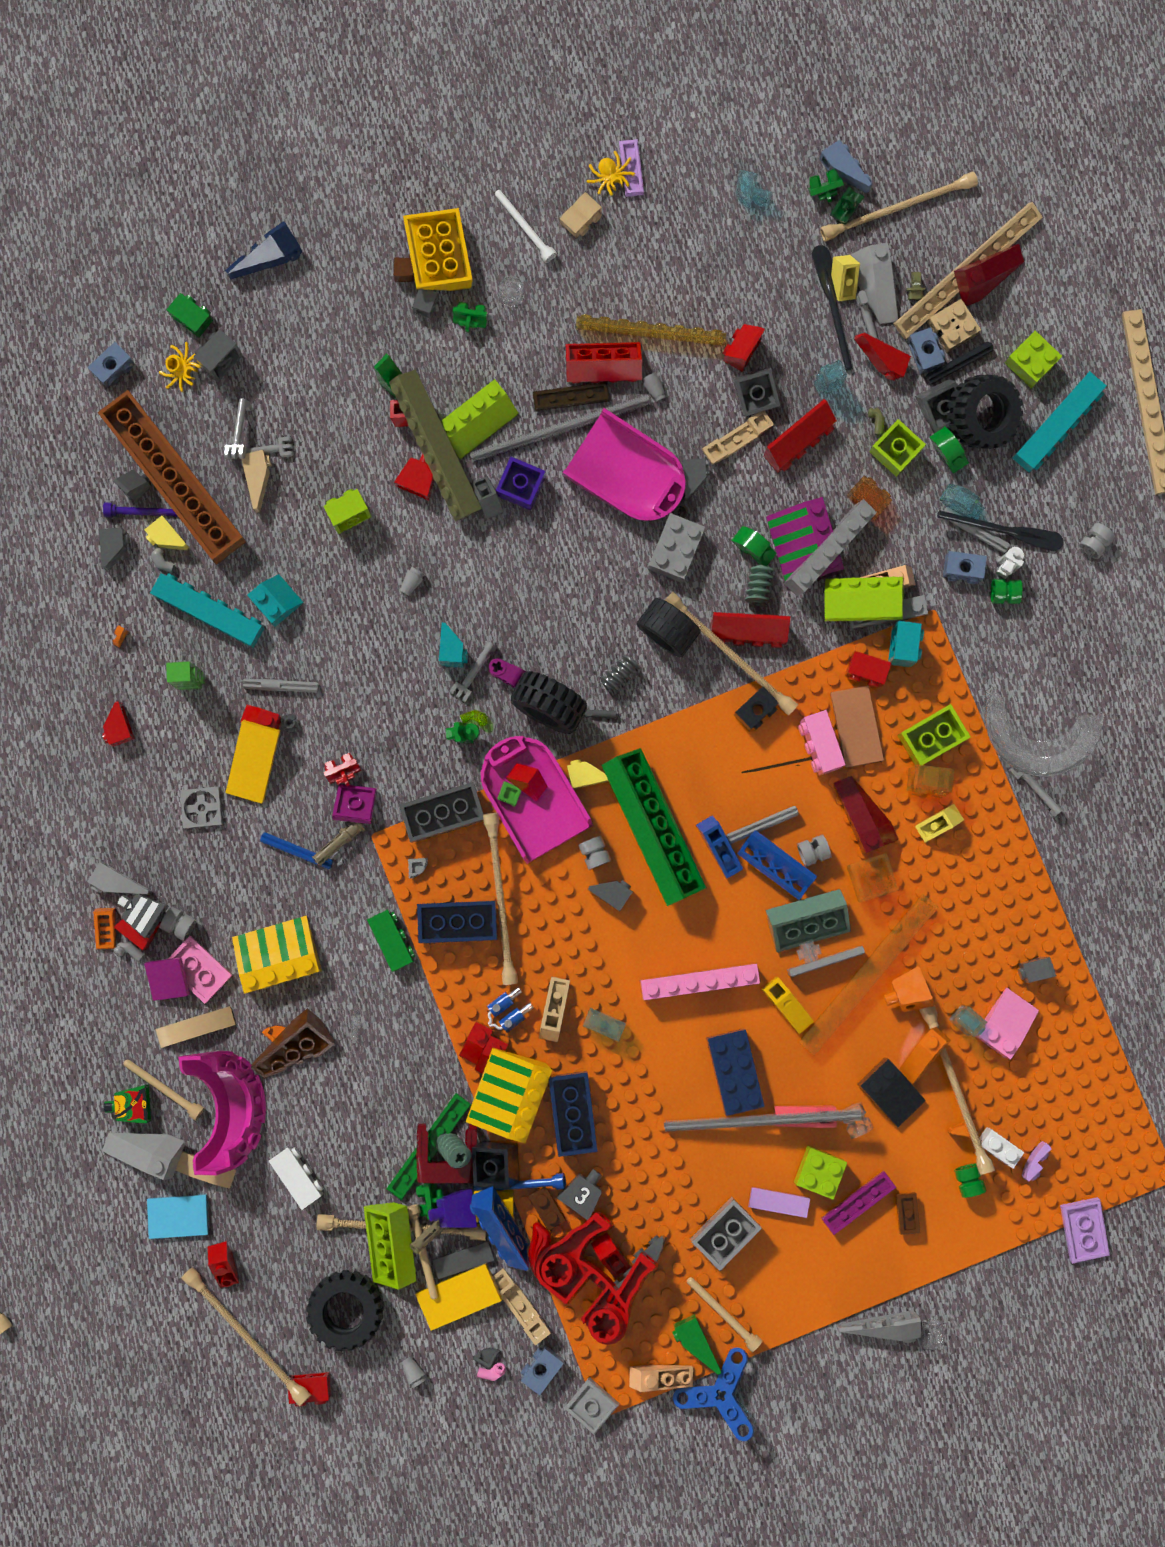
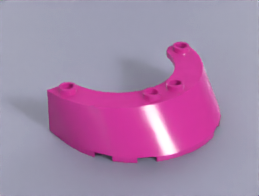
M214 1051L179 1056V1067L182 1074L194 1076L203 1081L209 1088L215 1103L216 1117L214 1129L206 1145L193 1158L194 1175L217 1176L231 1171L248 1159L247 1156L252 1149H256L261 1138L259 1133L262 1123H265L266 1101L261 1080L251 1069L252 1065L248 1060L231 1051Z

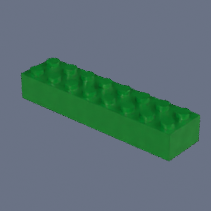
M639 748L619 755L602 764L605 775L610 782L666 905L669 906L706 889L704 881L642 749Z

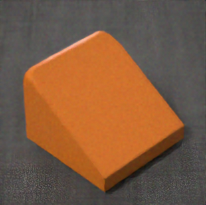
M966 1122L947 1129L951 1134L970 1137Z

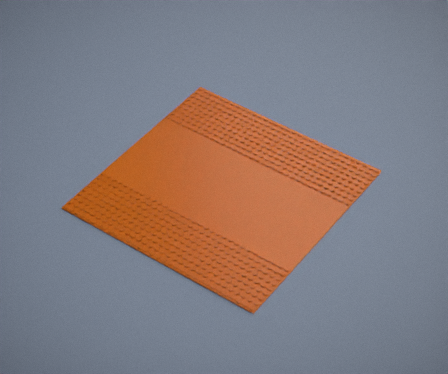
M935 610L928 611V615L914 617L905 621L922 624L921 629L924 630L923 640L919 643V648L922 649L921 659L917 660V663L912 667L891 665L886 682L882 687L873 688L869 686L884 758L883 761L848 768L843 766L838 770L818 776L817 772L814 773L811 766L812 760L756 772L742 773V771L812 757L811 754L808 755L806 752L805 743L807 742L805 736H801L798 726L804 717L824 710L828 713L842 753L830 693L868 686V682L862 680L855 682L845 675L851 655L854 651H858L888 661L893 626L763 677L775 690L792 698L798 703V706L790 715H787L778 704L776 706L778 710L771 717L766 715L762 719L764 723L757 730L752 728L748 731L734 716V713L762 688L761 684L753 681L556 760L570 783L567 766L570 765L571 761L581 759L582 762H588L604 772L602 764L619 755L641 748L704 881L706 889L669 906L666 905L609 781L574 789L590 816L593 826L528 864L525 863L499 818L497 846L499 848L500 873H502L505 915L508 925V942H510L509 947L513 966L518 976V983L503 985L502 982L503 962L505 960L502 949V932H500L497 890L495 888L496 880H494L492 848L490 846L491 838L488 837L484 821L415 843L410 842L404 821L375 832L371 836L473 1098L483 1074L474 1070L477 1064L460 1057L459 1054L476 1021L489 1026L488 1013L490 1010L487 1005L504 992L510 994L517 987L522 990V993L512 1000L514 1002L513 1005L496 1018L491 1014V1024L501 1027L499 1021L515 1008L521 1010L529 1003L534 1008L524 1015L526 1019L507 1033L504 1029L498 1030L495 1027H490L494 1029L491 1035L509 1043L506 1052L546 1063L552 1069L551 1075L588 1071L598 1152L558 1157L549 1081L526 1143L507 1139L487 1131L491 1142L518 1144L519 1181L552 1178L556 1174L564 1173L567 1186L579 1173L587 1178L592 1169H595L602 1175L596 1184L602 1189V1193L592 1215L600 1211L615 1225L612 1229L604 1231L592 1239L585 1251L584 1259L600 1268L613 1282L616 1280L621 1282L625 1276L621 1275L617 1279L612 1276L597 1256L591 1245L592 1242L608 1233L632 1267L634 1265L632 1261L635 1259L633 1255L641 1248L646 1250L650 1246L648 1242L656 1235L659 1238L662 1235L666 1237L663 1251L657 1262L659 1266L651 1272L637 1293L632 1304L627 1332L615 1344L605 1345L596 1341L591 1336L586 1323L583 1324L581 1317L602 1293V1290L592 1280L589 1279L569 1304H564L550 1292L584 1381L586 1382L590 1377L620 1403L612 1414L673 1390L639 1392L629 1387L630 1366H693V1381L714 1373L713 1370L682 1346L681 1341L677 1343L672 1333L675 1330L673 1324L695 1314L721 1370L729 1351L733 1348L744 1349L748 1354V1358L1061 1229L1064 1225L1060 1205L1098 1197L1101 1201L1102 1211L1165 1186V1148ZM951 704L971 737L916 768L897 735ZM753 706V713L761 715L762 708L760 706ZM852 776L891 821L898 840L862 854L833 783ZM484 789L478 791L483 813H497ZM955 804L964 820L946 832L924 842L915 826L948 806ZM796 806L799 812L798 816L759 833L803 866L797 844L806 840L811 842L812 838L824 835L832 857L823 861L817 860L815 864L806 867L817 878L808 887L800 900L840 889L847 903L851 932L776 952L768 925L766 910L799 900L737 854L748 837L731 844L743 870L726 879L696 826L712 815L720 823L725 835L787 808ZM602 836L605 843L603 849L608 851L611 861L588 870L585 863L586 856L582 855L579 844ZM746 847L744 851L750 856H754V852ZM428 858L424 872L415 878L409 879L408 859ZM761 860L762 865L770 867L767 861ZM777 872L778 877L785 879L783 873ZM623 880L631 886L630 890L633 892L622 909L618 911L591 893L588 888L592 885L613 881L620 883ZM792 883L793 888L798 892L802 890L799 885ZM496 901L498 940L418 943L417 904ZM858 946H863L865 953L794 977L788 975L787 969ZM1038 957L1051 958L1056 973L1055 977L1030 983L1021 980L1018 974L1019 963ZM749 964H757L759 984L643 1000L640 980ZM916 967H920L932 995L937 1011L938 1029L951 1040L945 1048L949 1055L948 1058L951 1060L950 1063H952L951 1065L954 1068L959 1087H961V1092L966 1101L965 1104L968 1106L967 1109H969L968 1111L974 1123L973 1126L976 1128V1133L980 1137L986 1127H988L1024 1152L1013 1169L985 1150L987 1156L992 1160L995 1171L979 1177V1179L984 1180L987 1191L978 1196L962 1198L959 1189L962 1182H958L955 1176L954 1169L976 1163V1149H974L971 1137L955 1135L947 1131L949 1127L965 1122L940 1054L916 1082L912 1084L926 1101L899 1127L857 1085L884 1057L888 1058L900 1069L918 1043L930 1031L919 1009L902 1012L899 1002L888 1006L884 995L894 992L892 987L894 979ZM551 977L570 980L558 1042L539 1039ZM775 977H779L814 1021L800 1034L761 990ZM1005 988L1010 989L1039 1010L1022 1044L1011 1059L1003 1057L974 1036V1033ZM744 1028L747 1032L765 1107L726 1116L706 1037ZM833 1105L836 1107V1112L837 1110L839 1112L840 1110L841 1112L846 1110L847 1112L850 1109L851 1111L852 1109L854 1111L855 1109L856 1111L861 1109L862 1120H837V1127L828 1128L765 1125L666 1132L664 1128V1122L667 1121L668 1123L671 1120L672 1122L673 1120L674 1122L675 1120L677 1122L678 1120L679 1122L684 1120L685 1122V1120L690 1121V1119L691 1121L692 1119L694 1121L695 1119L696 1121L701 1119L702 1121V1118L703 1120H707V1118L708 1120L709 1118L714 1120V1118L719 1119V1117L720 1119L722 1117L723 1119L724 1117L725 1119L726 1117L731 1119L734 1116L735 1118L736 1116L737 1118L739 1116L740 1118L741 1116L742 1118L744 1116L745 1118L746 1116L751 1118V1115L752 1117L753 1115L755 1117L756 1115L757 1117L762 1115L763 1117V1115L768 1116V1114L769 1116H773V1114L775 1116V1106ZM1043 1141L1052 1149L1044 1161L1038 1162L1043 1168L1040 1171V1176L1034 1181L1030 1180L1028 1182L1022 1177L1024 1166L1032 1151ZM807 1145L844 1159L847 1162L834 1200L797 1186L794 1183ZM885 1171L896 1188L833 1235L821 1218L879 1173ZM548 1186L546 1188L565 1219L564 1222L549 1230L551 1232L550 1245H553L563 1239L571 1230L584 1224L587 1219L557 1199L563 1189L557 1190L552 1186ZM542 1187L511 1189L513 1190L514 1202L530 1243L533 1224L540 1222L544 1227L545 1225L528 1196ZM751 1187L809 1197L810 1203L807 1218L748 1207ZM915 1192L917 1194L920 1233L900 1235L896 1194ZM733 1197L762 1229L719 1271L691 1242L690 1238ZM688 1278H694L750 1334H757L763 1340L754 1352H751L746 1347L745 1339L688 1285ZM740 1352L735 1353L733 1356L735 1363L743 1360Z

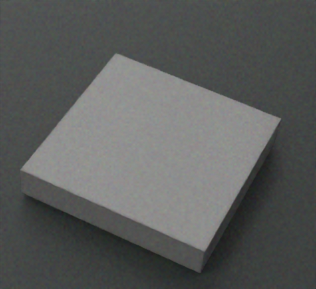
M589 1377L564 1409L595 1435L620 1403Z

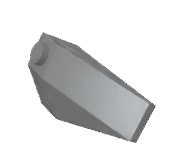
M888 243L870 245L851 254L860 263L858 286L860 291L866 292L869 307L879 325L896 322L898 314Z
M108 1133L102 1152L147 1174L167 1180L172 1179L186 1141L170 1134Z
M913 1310L836 1324L838 1331L842 1333L904 1341L905 1343L915 1342L916 1338H921V1320Z

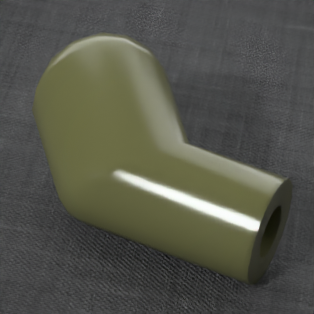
M877 407L875 409L870 408L868 410V417L875 420L874 433L884 434L885 418L882 412Z

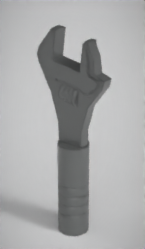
M587 709L583 718H616L617 711Z

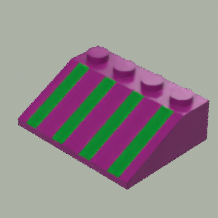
M823 497L809 500L766 516L784 581L833 532ZM840 554L816 580L843 572L844 566Z

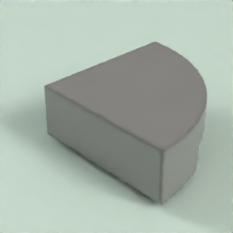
M428 858L408 859L409 879L415 878L424 872Z

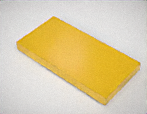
M246 720L241 722L226 788L227 794L258 803L264 802L281 730Z
M487 1263L435 1284L438 1297L434 1300L430 1298L428 1288L415 1294L431 1331L503 1300Z

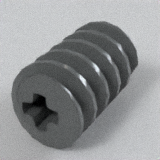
M627 655L622 656L623 661L617 660L618 667L615 665L611 666L612 672L608 670L605 672L607 678L604 676L600 677L603 686L613 696H615L614 689L619 692L621 691L619 684L626 686L624 680H632L630 674L637 676L636 668L642 671L638 663Z

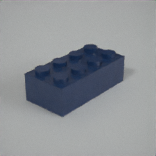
M496 901L417 904L418 943L498 940Z
M743 1028L706 1037L724 1114L729 1116L765 1107L746 1029Z
M588 1071L551 1075L549 1086L558 1157L598 1152Z

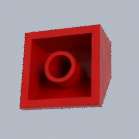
M743 324L741 329L737 328L732 336L734 341L731 345L727 344L722 353L725 355L723 361L743 372L762 341L765 329Z

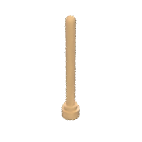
M124 1061L126 1068L188 1110L187 1113L193 1120L196 1121L205 1108L199 1103H190L132 1061Z
M419 1204L407 1207L415 1239L422 1234L418 1219L421 1212ZM425 1247L420 1251L419 1255L430 1298L434 1300L438 1297Z
M690 1277L687 1279L688 1285L745 1339L746 1347L751 1352H754L763 1340L757 1334H750L694 1278Z

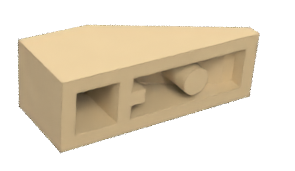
M263 450L247 453L245 458L242 459L253 510L256 513H260L270 474L269 466H272L270 456L266 455Z
M551 977L539 1039L558 1042L570 980Z

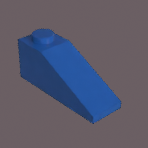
M713 815L698 823L696 826L726 879L743 870L720 823Z

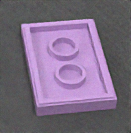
M1096 1197L1060 1205L1070 1262L1073 1264L1110 1256L1100 1199Z

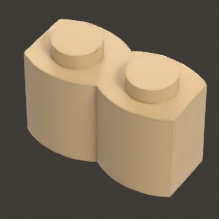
M585 192L561 216L560 224L575 238L579 235L584 236L589 230L588 226L592 222L596 223L601 218L602 207Z

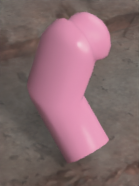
M497 1363L490 1369L479 1367L477 1377L496 1381L505 1374L506 1367L503 1363Z

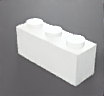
M290 1145L269 1160V1163L301 1210H303L323 1195L322 1190L324 1188L318 1180L315 1181L311 1176L313 1172L308 1164L302 1163L300 1160L302 1156L296 1147L292 1148Z

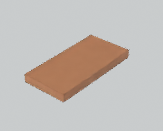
M869 686L831 692L830 696L845 768L883 761L884 758Z

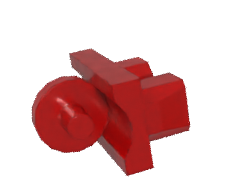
M350 753L341 757L343 761L341 765L336 766L335 761H329L324 764L325 771L323 773L329 784L336 782L339 785L344 782L348 787L350 786L349 780L355 778L354 774L362 771L357 760Z

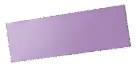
M638 139L619 141L621 165L623 166L627 159L631 157L630 163L622 172L635 173V176L623 175L630 184L627 187L624 183L625 197L644 195Z
M751 1187L748 1207L807 1218L810 1198Z

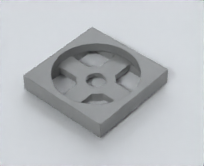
M220 787L180 790L184 829L223 825ZM205 792L212 794L216 799V803L206 802ZM193 793H197L195 805H186L188 797ZM200 804L205 805V810L202 812L198 810ZM217 810L215 817L210 822H207L206 814L208 811ZM196 812L199 823L196 824L189 820L187 813Z

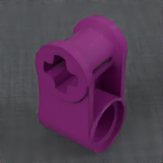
M499 658L493 659L489 663L490 674L507 685L511 684L513 688L516 687L522 674L526 672ZM501 664L502 671L494 672L493 665Z

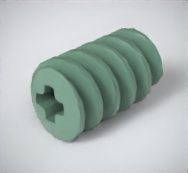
M756 565L750 569L752 574L749 575V580L752 582H749L747 585L750 589L746 591L748 595L745 598L746 603L767 607L763 601H769L770 598L766 597L765 594H769L771 591L766 589V587L772 586V583L768 582L767 579H773V576L768 573L774 571V568Z
M442 1134L438 1137L436 1148L451 1167L462 1168L468 1164L471 1159V1151L456 1134Z

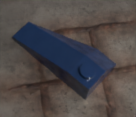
M285 221L264 235L266 239L261 244L255 243L248 255H242L225 270L230 280L279 266L289 261H295L300 257L302 253L300 245Z

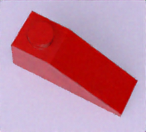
M865 332L855 336L854 340L879 373L885 375V378L889 380L904 377L910 355Z

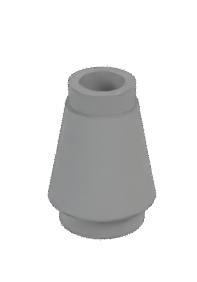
M656 372L643 378V385L656 402L666 397L660 375L657 376Z
M412 566L410 570H407L400 591L410 596L424 580L425 574Z
M412 1357L401 1362L408 1384H411L412 1388L427 1380L424 1376L426 1374Z

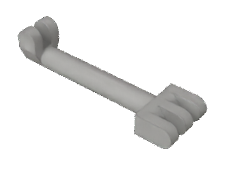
M861 290L855 299L858 309H861L868 334L878 339L867 304L869 301L866 292Z
M244 398L239 399L233 444L225 446V459H230L231 456L232 459H237L238 452L239 459L245 458L246 447L240 445L245 410L251 411L252 404Z
M292 437L278 438L277 445L246 448L245 454L263 450L265 454L280 452L281 458L294 456L293 451L286 452L288 449H293V445L285 444V442H292Z
M490 641L486 642L484 650L463 683L460 684L456 681L449 692L453 695L456 689H458L459 692L456 695L458 699L465 693L466 695L462 699L464 703L467 702L472 694L468 687L490 653H494L498 648Z
M1022 758L1020 762L1024 767L1016 763L1014 766L1018 772L1012 767L1008 771L1016 780L1022 777L1051 809L1049 814L1053 818L1056 817L1063 809L1054 802L1028 773L1032 766Z

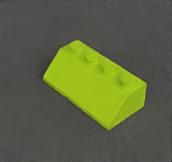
M494 379L440 422L457 457L461 460L519 413L507 393Z
M903 577L826 579L825 621L903 620Z
M395 1202L364 1206L373 1282L398 1290L416 1282L413 1250L410 1248L412 1241L407 1206Z

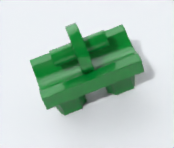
M835 169L826 172L828 182L822 184L819 175L809 177L810 188H808L811 196L825 192L818 195L819 201L827 199L828 204L832 203L831 197L838 195L837 190L832 189L844 185L843 180Z
M459 302L457 307L453 308V323L465 326V332L467 333L470 332V328H486V307L484 305H477L475 310L469 309L467 303Z
M455 722L454 727L446 728L447 740H454L459 743L473 744V740L477 739L480 735L479 727L472 723Z
M424 1183L416 1187L417 1196L425 1197L426 1204L419 1205L421 1211L419 1215L426 1216L427 1219H429L428 1211L437 1208V1199L444 1197L442 1189H438L437 1183Z

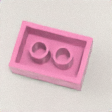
M824 710L804 717L800 721L798 728L801 736H805L807 742L805 743V749L807 754L812 756L811 766L814 773L817 772L818 776L845 766L827 711Z

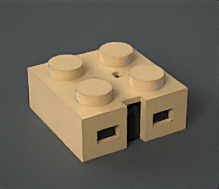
M962 299L931 316L927 321L933 333L935 332L939 335V342L946 353L977 336L981 331Z

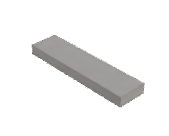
M858 946L787 969L790 977H794L862 955L865 951L863 946Z

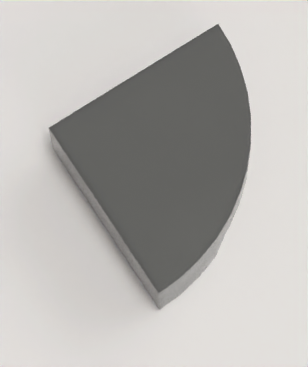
M485 1348L479 1351L473 1360L490 1369L500 1350Z

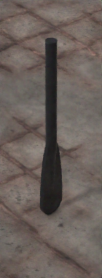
M818 245L812 250V258L820 284L829 301L845 370L847 371L853 369L836 302V293L831 276V255L827 247Z
M941 510L937 513V518L1008 534L1019 541L1046 550L1057 551L1063 546V538L1057 532L1029 527H1007Z

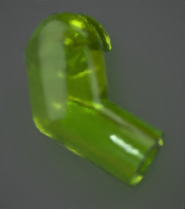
M471 710L460 715L463 723L474 720L482 727L488 724V716L478 710Z

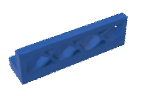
M756 830L748 837L737 853L798 900L802 898L808 887L817 878L814 873ZM746 847L754 852V856H750L744 851ZM761 860L767 861L770 867L762 865ZM777 872L783 873L785 879L778 877ZM792 883L799 885L802 890L798 892L793 888Z

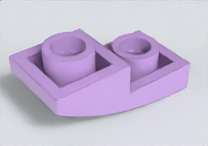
M1041 1141L1030 1154L1022 1172V1177L1026 1181H1034L1040 1176V1171L1043 1168L1038 1162L1044 1161L1052 1149L1047 1143Z

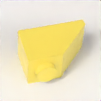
M851 255L833 257L831 276L838 301L856 299L860 263Z
M160 516L144 529L148 534L146 538L152 545L157 544L160 548L189 549L188 545L163 516Z
M581 759L571 761L570 765L567 766L573 789L609 781L604 772L588 762H582Z
M952 804L915 827L924 842H927L955 827L964 819L955 804Z

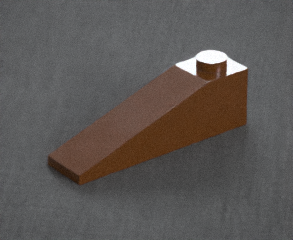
M307 1008L291 1021L251 1064V1068L265 1079L286 1070L288 1066L296 1063L299 1065L308 1058L321 1056L335 1045V1042L322 1020Z

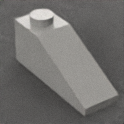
M103 862L98 863L87 881L92 884L91 888L99 893H102V891L145 895L153 893L150 889Z

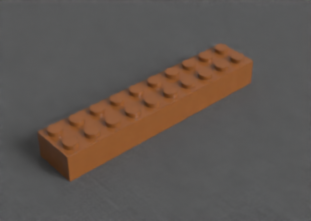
M129 390L97 412L216 565L246 543V540Z

